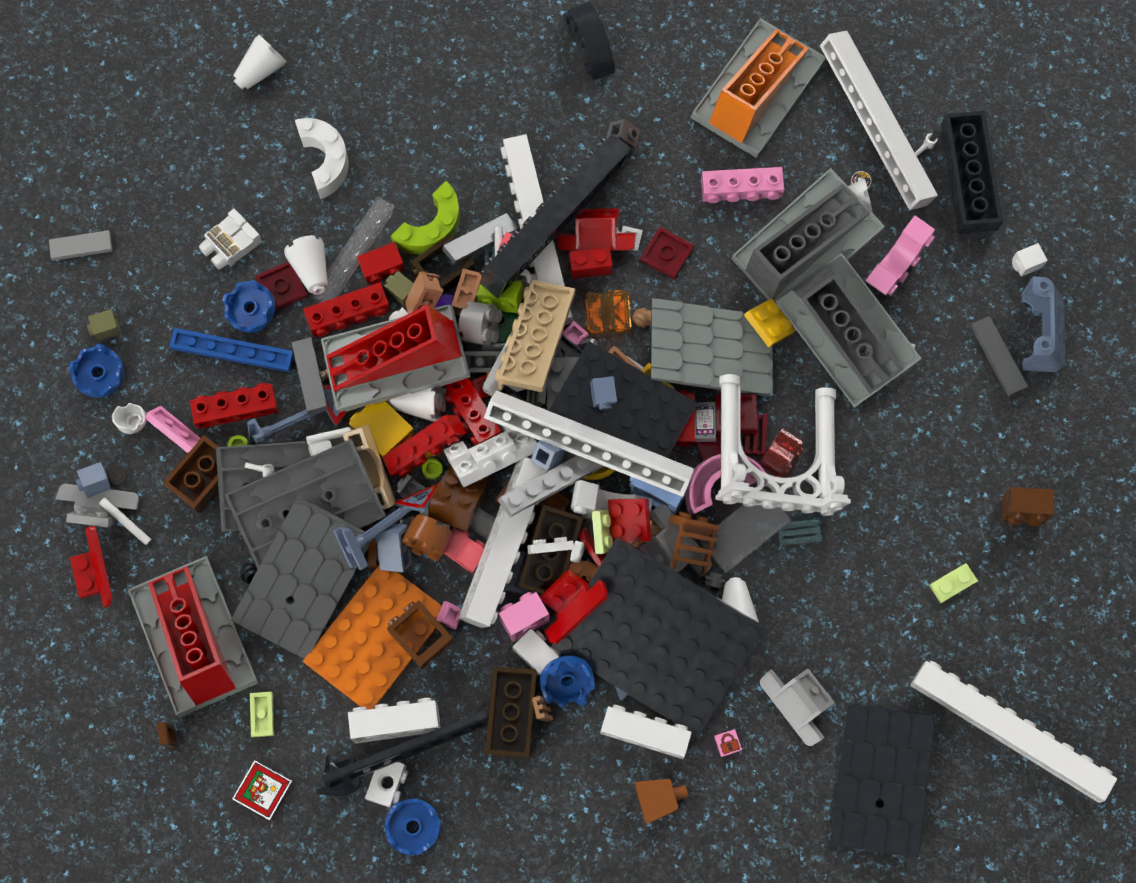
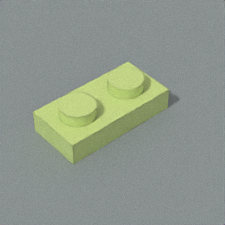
M608 509L592 511L595 553L604 554L609 552L613 545V539L609 531L611 518L608 514Z
M967 563L929 586L940 603H943L975 584L978 580Z
M272 692L250 693L251 737L274 736Z

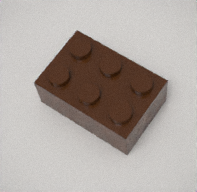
M204 435L163 482L169 491L198 514L219 491L216 448L219 446Z
M450 464L431 498L427 517L468 531L487 494L491 475L463 487Z

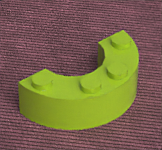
M447 181L432 194L434 204L438 208V213L431 223L416 227L404 222L391 235L392 243L395 242L397 249L409 254L421 255L449 234L452 237L455 236L460 223L459 203L454 189Z

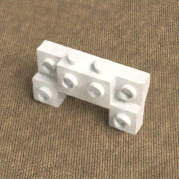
M501 425L504 432L470 449H467L464 442L461 441L451 445L444 452L463 487H466L532 455L537 444L536 440L533 437Z

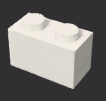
M530 629L513 646V650L533 670H537V674L540 676L543 668L552 660L559 658L561 653L553 647H549L544 642L546 638L538 630L534 632Z

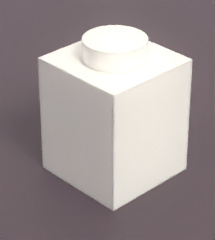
M1039 243L1016 252L1012 259V264L1022 277L1043 268L1048 260Z

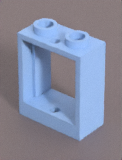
M631 477L629 480L630 494L653 499L652 505L654 507L665 505L673 515H676L685 494L681 497L634 477Z

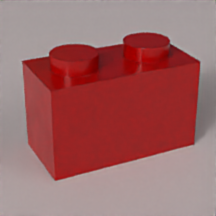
M395 242L357 256L367 285L379 283L384 278L392 274L394 275L397 271L400 273L405 271Z
M610 247L569 252L572 279L612 274Z

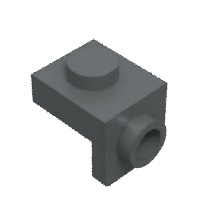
M410 475L402 478L396 486L397 494L402 499L426 489V487L413 480Z

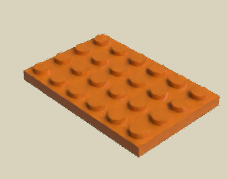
M379 564L313 647L311 653L302 662L360 707H366V710L374 709L375 705H378L412 661V658L387 631L386 628L389 627V621L395 616L400 617L405 613L404 609L411 602L416 603L418 600L437 619L442 605L398 572L380 570ZM419 610L400 626L396 632L417 654L436 628Z

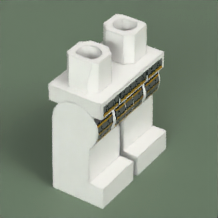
M234 208L228 213L229 216L213 227L210 232L208 231L204 234L206 239L199 245L201 252L205 256H208L214 250L218 253L211 259L218 269L223 268L227 264L232 267L236 261L262 243L260 235L248 222L246 223V220Z

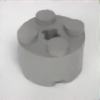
M467 302L468 307L467 309H462L459 318V332H463L461 340L481 345H490L492 342L496 343L499 338L498 323L502 319V311L498 310L493 304Z

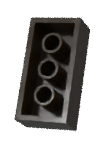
M539 505L515 587L542 595L568 570L572 550L528 554V545H533L534 540L546 539V543H554V538L567 537V541H573L574 544L577 541L583 517L546 505Z
M493 666L486 756L530 760L534 716L532 699L536 693L537 670Z

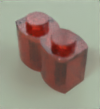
M782 428L759 465L779 478L783 474L787 476L793 467V464L790 462L794 457L798 459L804 450L801 446L804 441Z

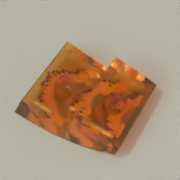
M609 290L607 293L587 292L585 294L588 333H612L631 330L628 291Z

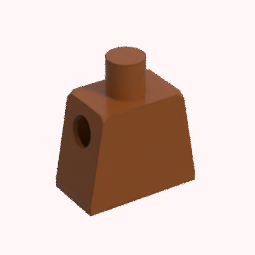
M670 779L640 781L634 784L645 825L679 809L677 801L688 798L686 786L682 785L673 788Z

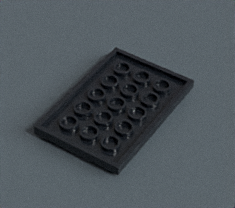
M588 341L549 411L668 458L698 403L660 381L651 380V376ZM614 376L617 397L615 405H612L611 409L599 410V407H593L590 387L591 380Z

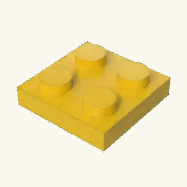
M773 299L756 306L744 315L768 348L796 331Z

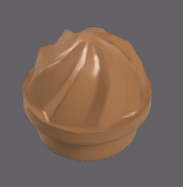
M644 307L637 309L632 317L634 323L642 328L651 326V310H646Z

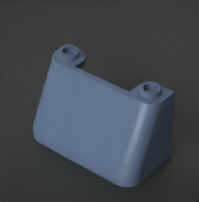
M1032 277L1022 292V303H1028L1032 307V313L1042 314V336L1034 342L1033 354L1029 358L1023 359V371L1057 372L1065 364L1064 299L1050 279L1046 277Z

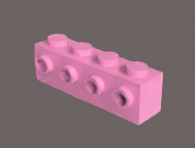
M782 167L702 171L703 201L717 203L721 200L736 202L740 199H748L749 201H756L759 198L778 199L783 196L784 192Z

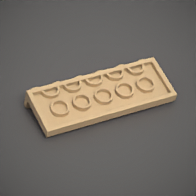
M531 280L530 286L526 287L524 291V303L519 305V317L513 322L512 331L514 332L512 336L509 335L507 352L502 354L501 369L496 371L495 381H498V389L503 390L504 385H510L543 393L575 296V288Z

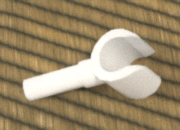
M932 133L926 136L923 145L915 152L916 157L924 150L932 149L938 139L934 142L930 141L929 138Z
M245 463V468L261 471L263 477L275 472L272 464L261 466Z

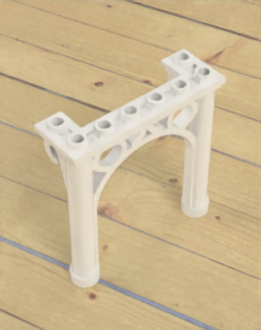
M726 374L719 377V386L721 387V490L718 491L716 500H721L724 504L743 503V506L748 507L763 505L765 509L780 507L784 511L797 509L802 510V513L821 512V515L825 516L833 515L834 512L842 510L843 507L851 503L848 495H842L844 491L843 477L836 476L835 389L819 388L815 390L816 455L812 466L800 476L779 478L760 471L748 460L743 452L740 440V376ZM817 469L818 480L811 476ZM750 473L756 478V488L749 487V483H744L747 474ZM803 480L812 485L814 489L813 494H805L801 491L800 483ZM764 486H767L772 490L773 493L763 492L760 490ZM793 487L795 495L784 494L786 489Z

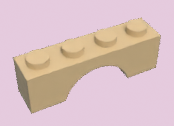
M367 424L342 434L345 441L352 439L382 508L386 509L393 506L396 500L369 425Z

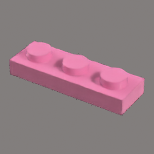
M162 406L149 411L145 417L154 427L159 429L187 453L201 439Z

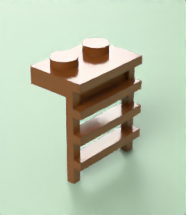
M679 512V516L670 514L669 522L680 526L670 568L676 569L678 561L701 565V573L707 575L708 567L712 565L710 563L711 554L714 555L715 552L713 550L714 542L717 543L718 538H715L717 530H720L721 526L708 522L709 518L696 515V519L691 518L692 515ZM686 536L708 541L707 548L682 544L683 538ZM686 549L706 553L704 561L679 556L680 550Z

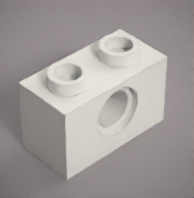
M396 762L374 771L365 799L392 808L393 804L399 801L401 792L398 789L400 784H404L408 775L406 766ZM387 777L393 778L394 781L393 786L389 789H385L382 786L383 780Z

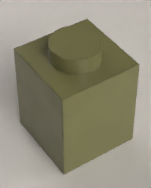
M397 271L394 275L392 274L387 278L384 286L386 293L405 307V300L414 283Z
M112 309L88 316L90 324H87L89 334L91 336L94 335L98 341L122 334L117 316Z

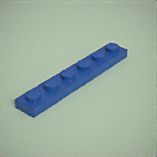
M174 328L169 345L172 350L288 373L290 372L294 352L290 350Z

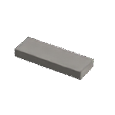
M109 230L49 239L52 260L113 251Z

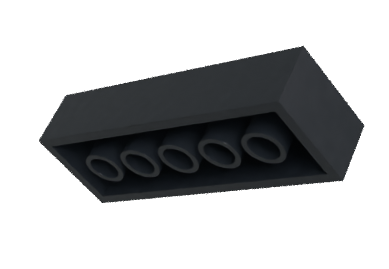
M985 111L945 114L941 123L958 234L998 231L1003 223Z

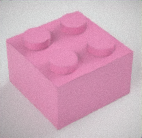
M528 592L519 598L520 601L516 604L509 603L501 608L499 613L500 621L512 642L522 638L530 629L534 631L550 622L549 613L537 592L533 594Z

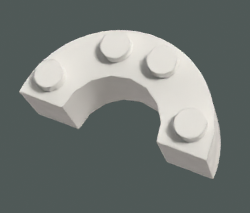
M313 118L297 119L295 123L303 147L319 148L326 154L324 163L319 169L312 172L320 199H323L334 193L346 178L349 160L345 144L341 135L330 124Z
M579 480L575 482L571 509L575 513L582 514L581 517L583 519L592 520V511L608 509L609 499L647 497L607 492L599 489L597 484ZM649 498V510L651 512L653 499Z

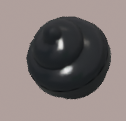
M245 563L241 569V579L247 584L251 583L257 572L256 565Z

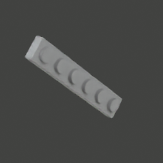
M576 456L500 496L498 501L511 518L605 466L581 456Z

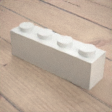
M613 705L612 708L608 706L600 734L684 759L691 732L687 731L688 727L680 724H675L674 727L667 725V721L655 717L654 720L646 718V714L634 711L632 714L625 712L626 708Z

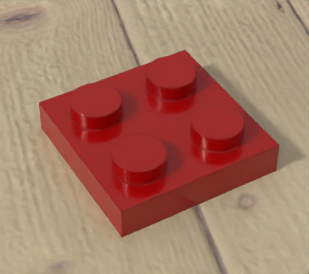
M649 498L608 500L611 518L610 535L613 542H615L617 537L626 542L651 541Z

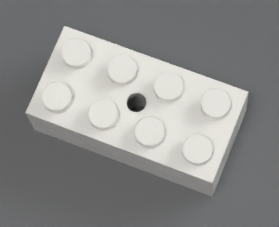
M431 698L418 699V703L410 704L409 701H400L396 703L397 706L388 707V704L375 705V709L366 710V707L353 708V712H348L350 738L357 744L429 733L441 728L438 705L435 700L431 701Z

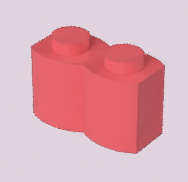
M453 527L451 530L452 536L443 553L474 574L483 554L485 544L479 540L474 542L469 538L470 534L467 531Z

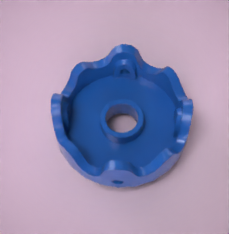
M254 280L237 283L236 288L231 293H226L223 296L222 301L225 306L224 317L234 328L242 332L254 333L260 331L271 322L274 316L275 300L272 293L265 286ZM251 303H254V304H255V309H254V311H252L251 313H248V312H247V307H248V305L251 304Z
M102 344L82 349L78 358L69 364L73 384L81 393L89 397L101 398L112 394L119 388L124 378V366L121 359L115 352ZM96 369H103L104 372L102 376H93V373Z
M563 656L549 662L543 668L540 675V686L546 703L554 702L560 707H566L569 702L574 701L579 706H583L587 702L589 693L595 688L594 675L590 665L584 659L575 656ZM566 676L572 677L568 681H562V678Z
M420 799L400 801L391 808L385 820L387 840L394 849L403 854H422L428 851L439 837V816L430 804ZM411 821H416L419 824V830L414 834L409 833L407 830V825Z

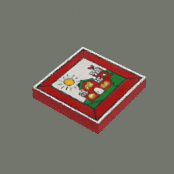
M254 760L232 799L271 821L293 782Z

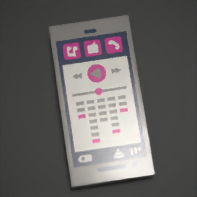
M715 402L698 403L695 407V442H716Z

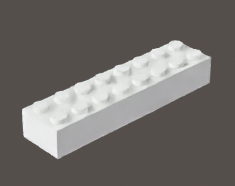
M527 457L516 462L505 494L546 473L547 470ZM500 505L459 614V620L480 628L490 627L491 624L495 623L498 615L496 608L498 603L501 604L505 597L503 590L505 584H509L513 572H511L513 563L516 564L519 559L520 552H518L520 544H524L528 532H525L527 525L533 521L535 512L532 511L535 505L511 518L502 505Z

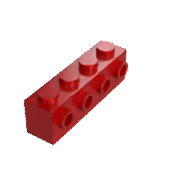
M381 282L304 308L303 310L313 337H323L330 331L336 329L343 330L350 324L363 323L373 316H383L387 311H390Z
M469 378L444 385L447 392L444 394V397L449 405H454L453 412L455 416H458L459 419L462 418V425L466 433H471L472 437H470L473 446L502 433L495 422L484 418L487 407Z
M260 383L253 388L241 387L229 393L221 391L209 397L201 395L197 396L194 400H190L193 423L197 429L279 413L275 389L272 384Z
M444 415L382 458L390 475L404 477L410 474L416 467L425 464L431 457L442 453L446 447L457 443L467 433L458 416Z

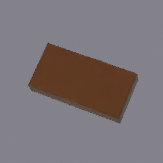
M166 722L156 723L160 745L168 749L177 748L178 744L174 727Z

